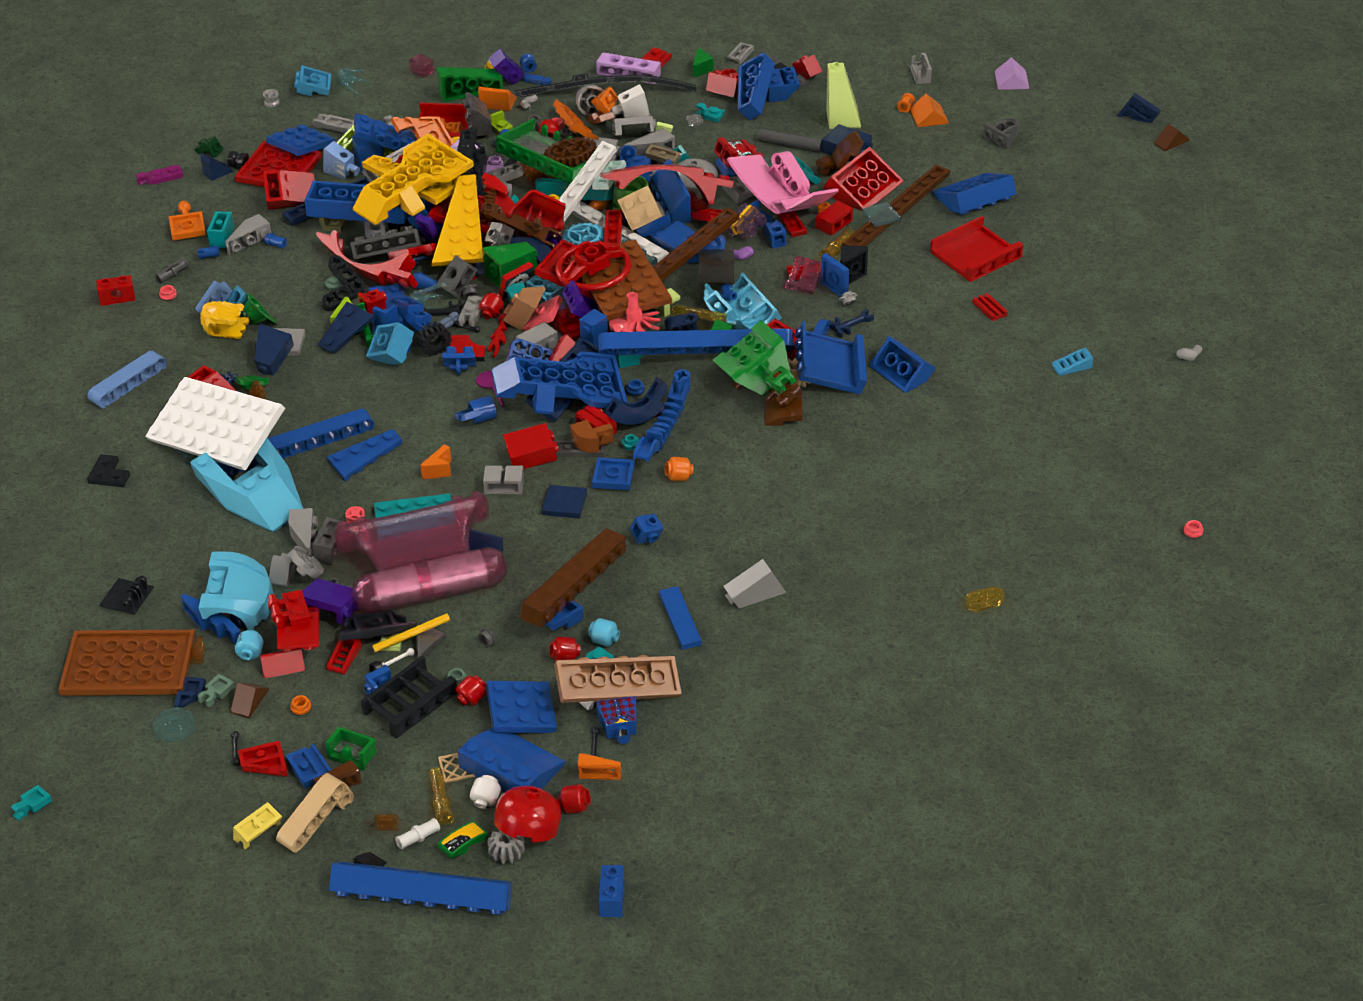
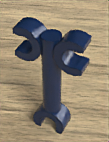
M866 309L862 311L860 316L841 323L840 318L835 317V323L830 321L829 328L834 329L837 336L843 338V332L850 335L851 329L849 327L864 321H873L874 314L869 315V310Z

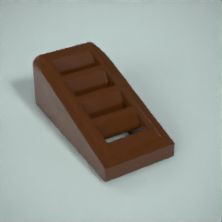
M352 760L326 772L346 783L348 787L361 783L360 771ZM324 774L315 778L314 784H316Z

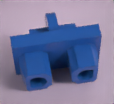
M625 145L620 148V161L625 160L627 166L631 165L630 159L636 156V147Z
M447 347L445 353H442L444 367L456 370L457 375H461V370H468V367H476V358L472 347H464L463 353H457L455 347Z

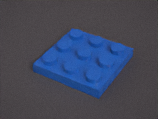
M298 125L295 128H288L283 132H275L273 135L266 137L267 143L297 156L325 148L335 141V138L328 136V134L308 128L306 125Z
M487 681L486 689L493 732H556L557 725L549 682Z

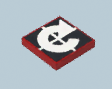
M530 262L502 276L498 292L502 300L507 298V287H510V285L523 282L526 287V281L530 279L533 265Z

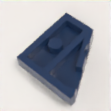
M1134 93L1117 116L1122 117L1124 115L1131 117L1132 120L1152 123L1161 110Z

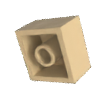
M649 186L618 200L632 231L662 217V213Z

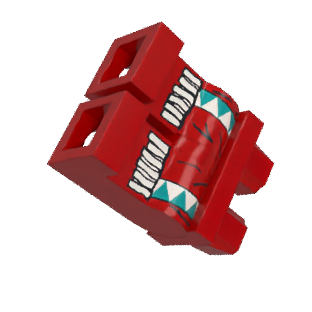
M718 137L714 149L715 154L727 167H731L727 161L729 157L761 154L764 158V155L758 153L756 147L750 145L746 140L728 142L725 138Z

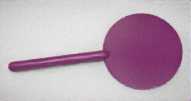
M491 371L479 374L476 378L477 385L486 389L493 388L495 392ZM497 397L501 407H504L505 405L501 397Z

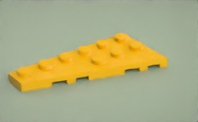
M372 155L362 162L363 168L378 176H382L401 164L393 162L390 158ZM458 177L450 182H435L417 194L419 197L437 205L453 194Z
M476 174L458 176L432 260V266L449 265L455 255L467 263L484 262Z

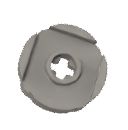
M295 546L287 554V558L298 566L296 569L302 576L308 574L313 580L319 578L324 573V568L314 556L310 558L306 555L308 551L304 548Z

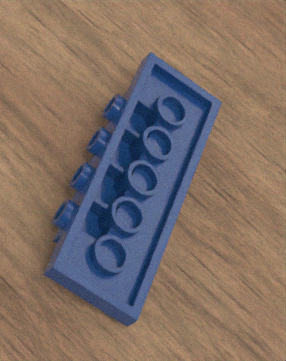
M357 113L354 117L355 137L395 151L417 140L415 134L411 131L404 130L397 133L393 125L385 124L380 120H374L366 115Z

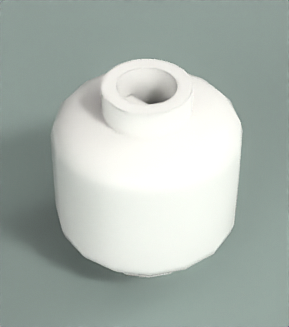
M483 775L475 779L470 792V798L476 807L486 809L487 806L492 807L496 804L501 792L498 780L489 775Z

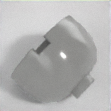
M596 85L581 87L575 96V104L578 110L588 117L599 112L592 103V99L599 95L603 89ZM590 108H595V112H589Z

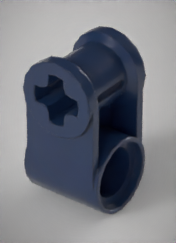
M695 313L670 316L664 321L666 331H691V328L699 330L697 326L698 316Z

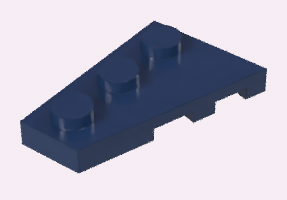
M346 301L318 343V346L335 354L350 341L353 335L357 332L360 333L364 329L363 327L370 321L373 322L376 317Z

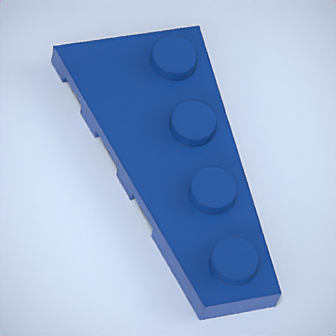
M391 429L329 455L327 460L341 478L347 481L351 475L359 473L363 470V467L369 463H374L378 457L386 455L401 445L402 438L394 429Z

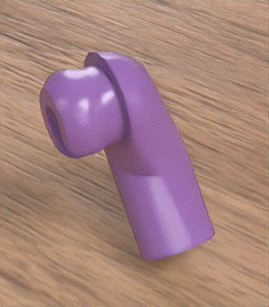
M750 246L740 250L730 248L728 256L745 260L753 255L754 250Z

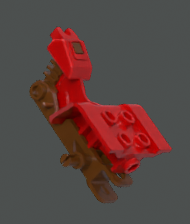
M484 172L481 179L483 180L482 184L486 186L484 189L486 195L482 205V217L486 221L505 224L514 229V234L521 237L538 239L548 245L551 250L556 245L547 241L549 237L558 241L563 239L561 232L565 228V203L537 190H530L515 204L508 196L507 186L495 175L492 176Z

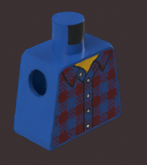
M636 696L596 702L597 717L608 739L617 737L620 744L628 743L630 741L629 735L637 734Z

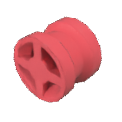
M354 506L346 510L345 514L349 528L357 530L365 526L366 519L363 508Z

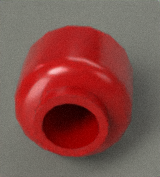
M489 293L485 294L478 308L484 318H497L504 307V302L500 295Z
M559 636L550 643L549 655L555 662L559 660H576V657L580 656L581 647L573 637Z
M476 675L466 676L456 687L458 695L456 699L464 706L467 704L475 706L486 695L485 682Z
M581 784L564 786L561 789L560 795L557 796V801L560 808L566 814L584 812L587 806L590 805L591 798L588 788H584Z

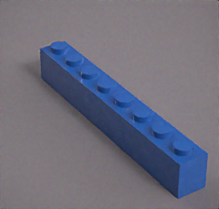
M337 861L332 863L329 891H336L338 896H349V893L358 894V898L363 899L379 896L381 901H393V898L401 899V903L415 904V901H422L424 906L435 907L439 903L445 904V908L459 909V906L467 907L468 911L480 912L481 909H489L491 914H503V911L510 909L513 882Z

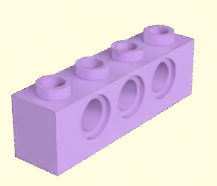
M602 53L596 62L598 75H646L657 77L661 75V62Z

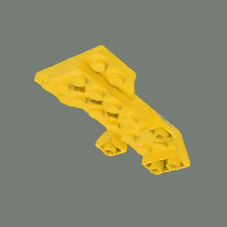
M426 134L403 148V159L400 165L363 187L353 206V211L374 225L388 218V211L399 204L403 211L414 216L425 209V205L417 193L435 182H450L474 167V163L471 159L437 138Z

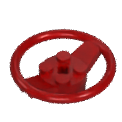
M585 241L569 248L560 255L555 264V272L558 279L567 286L571 280L577 281L585 273L595 275L598 271L608 268L611 265L610 259L622 257L625 263L624 269L615 278L598 284L575 282L581 291H598L613 287L623 281L629 274L632 263L628 253L618 244ZM575 254V259H573L569 266L566 268V270L562 272V265L564 261L571 255Z

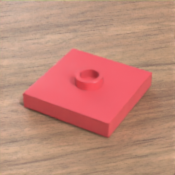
M560 295L539 304L523 329L527 331L543 322L547 324L552 322L563 300Z

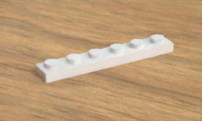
M602 141L560 197L559 201L566 204L564 222L616 153V146Z

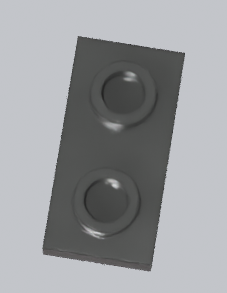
M1006 118L993 126L988 121L984 124L983 137L1005 149H1009L1012 146V140L1017 137L1018 121L1014 118Z

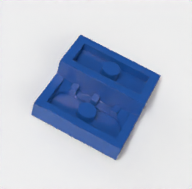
M677 220L654 238L664 250L669 248L673 251L687 240L686 233L693 230Z

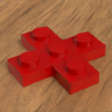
M438 242L388 252L389 259L396 258L405 252L410 253L412 258L435 254Z

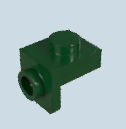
M215 136L209 139H201L198 142L199 145L194 149L197 154L209 151L213 158L217 157L224 150Z

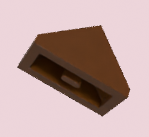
M1168 124L1154 144L1163 151H1167L1188 142L1189 138Z
M237 683L231 713L250 718L269 691V688L254 683Z

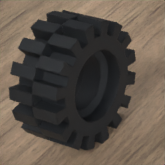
M430 322L428 327L426 325L423 326L424 330L420 329L419 332L421 334L417 335V342L427 355L432 356L433 354L438 355V352L440 354L443 353V349L446 351V346H450L451 343L449 341H452L450 332L442 323L434 322L432 324ZM439 335L435 341L430 342L433 337Z

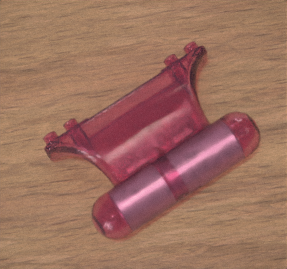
M476 491L471 494V497L455 496L452 498V501L444 504L380 518L367 519L366 517H359L356 522L349 524L346 521L337 523V528L334 531L337 550L343 553L356 550L362 551L370 558L377 572L365 574L357 578L354 582L351 594L357 609L364 613L385 611L501 583L508 569L506 558L502 552L493 547L470 551L469 545L471 526L484 522L489 517L487 497L482 495L481 492Z

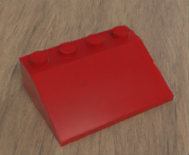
M868 147L832 175L823 188L825 190L837 188L838 192L832 196L835 200L865 213L903 183L904 180L871 147Z

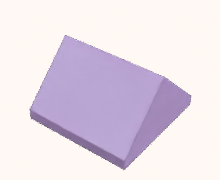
M1012 57L995 70L998 89H1029L1026 70Z

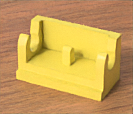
M267 802L233 827V839L237 843L242 841L243 848L247 849L250 846V842L273 825L276 827L280 825L282 816Z

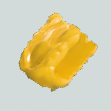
M211 301L204 304L200 313L203 330L212 337L241 339L242 333L246 331V325L249 324V318L238 317L241 314L240 311H243L244 305L226 301Z

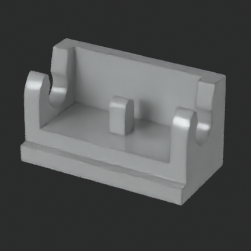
M921 53L920 61H915L916 57L913 55L910 70L915 84L931 83L932 68L926 53Z

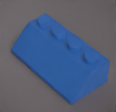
M668 159V160L665 161L664 164H673V163L671 162L670 159ZM666 169L657 170L652 176V183L650 184V189L655 194L656 202L660 203L666 215H670L671 224L677 220L682 223L691 222L690 194L678 172Z

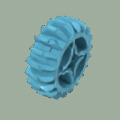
M585 222L584 224L578 223V225L572 224V227H567V230L564 231L563 240L575 245L585 241L604 242L603 227H598V224L593 225L592 222L589 224Z

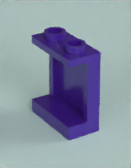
M571 280L564 288L562 294L572 314L583 317L593 309L599 311L592 298L580 293L575 281Z
M319 578L302 591L307 607L314 606L337 613V623L339 624L348 619L361 605L360 590Z

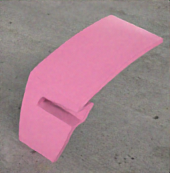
M789 151L773 154V165L771 168L767 165L761 154L729 157L727 159L746 187L775 214L812 208L824 203L838 192L836 188L810 194L808 192L810 183Z

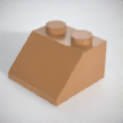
M543 286L522 288L519 294L515 293L511 299L512 305L508 304L503 312L506 314L503 321L518 330H522L536 310L546 288Z

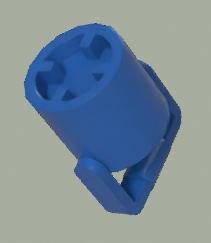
M490 395L469 401L467 403L468 409L455 413L456 420L465 421L472 419L474 424L497 417L496 407Z

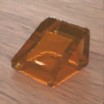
M254 380L248 395L266 400L265 389L258 380Z
M198 636L193 645L190 664L204 663L206 649L202 636Z
M375 814L376 829L378 831H397L399 829L400 817L397 814Z

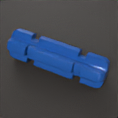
M524 73L522 77L523 82L530 81V83L538 85L552 84L550 77L544 78V76L531 75L530 73Z

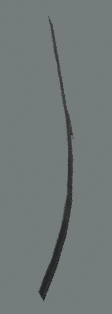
M584 73L573 75L571 81L515 90L514 95L519 97L587 84L632 81L659 83L697 91L694 84L657 76L611 75L589 78L588 74Z

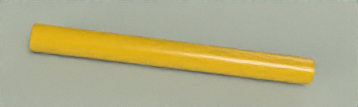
M446 613L372 645L374 652L381 651L450 621L449 615Z

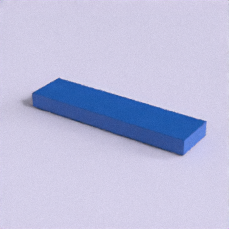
M679 587L659 590V596L682 650L701 646L702 640Z

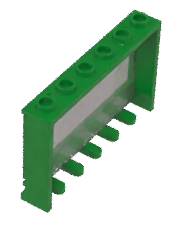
M534 118L496 136V152L568 184L572 183L587 162L585 160L584 163L573 164L570 167L544 156L545 149H548V146H552V143L557 144V141H560L561 133L557 130L554 132L553 139L548 137V127L546 125L541 127V133L536 132V119Z

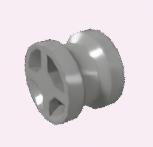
M268 89L263 92L265 106L275 107L279 105L280 101L277 98V90Z

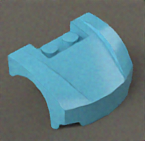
M744 273L740 274L733 288H730V290L737 293L735 300L723 299L721 291L713 290L708 283H705V303L715 319L731 324L733 330L751 329L761 320L767 325L774 319H782L777 309Z
M212 552L209 561L210 575L206 592L201 595L199 603L202 619H207L210 615L216 613H229L239 617L245 623L248 630H254V627L261 620H266L271 610H269L267 604L269 601L268 596L274 594L265 567L256 560L240 553Z

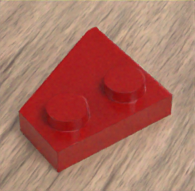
M280 741L238 750L242 771L288 776Z

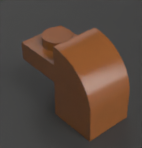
M588 420L570 425L571 440L583 452H599V446L614 442L611 424L592 428Z

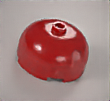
M534 786L513 787L499 798L494 814V824L501 832L515 839L519 835L532 838L531 842L548 841L554 838L559 830L561 821L560 805L549 792Z

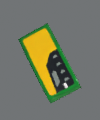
M472 821L449 833L438 842L437 847L452 859L467 853L470 845L484 841L488 833L475 821Z

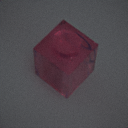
M421 53L409 59L412 73L422 78L434 73L433 59Z

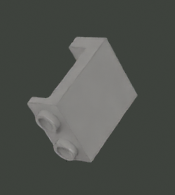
M653 116L611 119L612 135H622L621 125L646 123L647 132H654L656 120L653 119Z

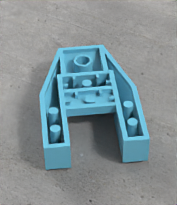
M268 438L265 439L254 456L259 465L234 481L231 480L207 452L190 462L195 476L226 510L271 532L288 524L289 510L303 509L289 467Z

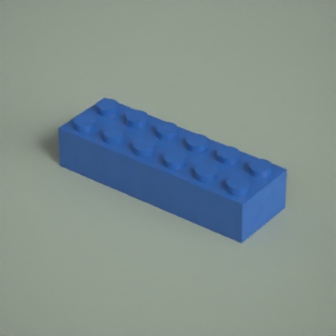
M313 181L305 197L307 216L367 222V219L353 211V206L365 185ZM399 204L388 211V218L380 223L405 224L408 213L403 211Z

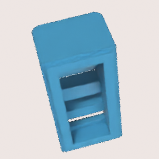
M1083 348L1052 362V367L1059 376L1090 369L1093 365V356L1087 348Z

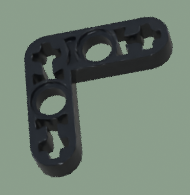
M331 256L328 268L341 282L342 286L323 296L321 307L325 311L335 310L344 299L339 296V293H346L351 301L358 297V293L361 292L363 294L365 290V283L341 256ZM348 273L351 277L344 278L342 274Z

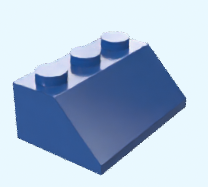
M888 336L869 365L905 393L927 382L936 369L932 364L891 336Z

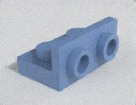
M213 281L195 309L201 313L203 305L208 302L226 301L232 289L224 281L222 283Z

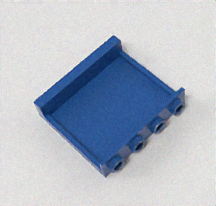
M802 321L801 326L797 327L795 337L797 338L795 349L798 350L796 354V360H798L796 372H798L799 380L861 394L867 382L864 336L857 334L854 342L806 331L805 321Z

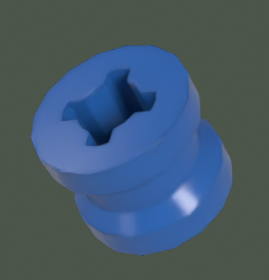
M527 53L520 57L519 63L524 72L535 71L537 63L533 55Z

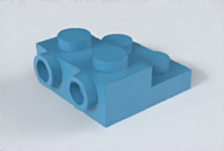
M301 65L300 71H296L294 88H296V92L302 95L312 96L313 91L321 95H328L331 73Z

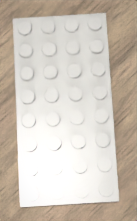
M184 377L145 437L152 442L197 456L207 452L216 462L246 470L285 410V407L279 403Z

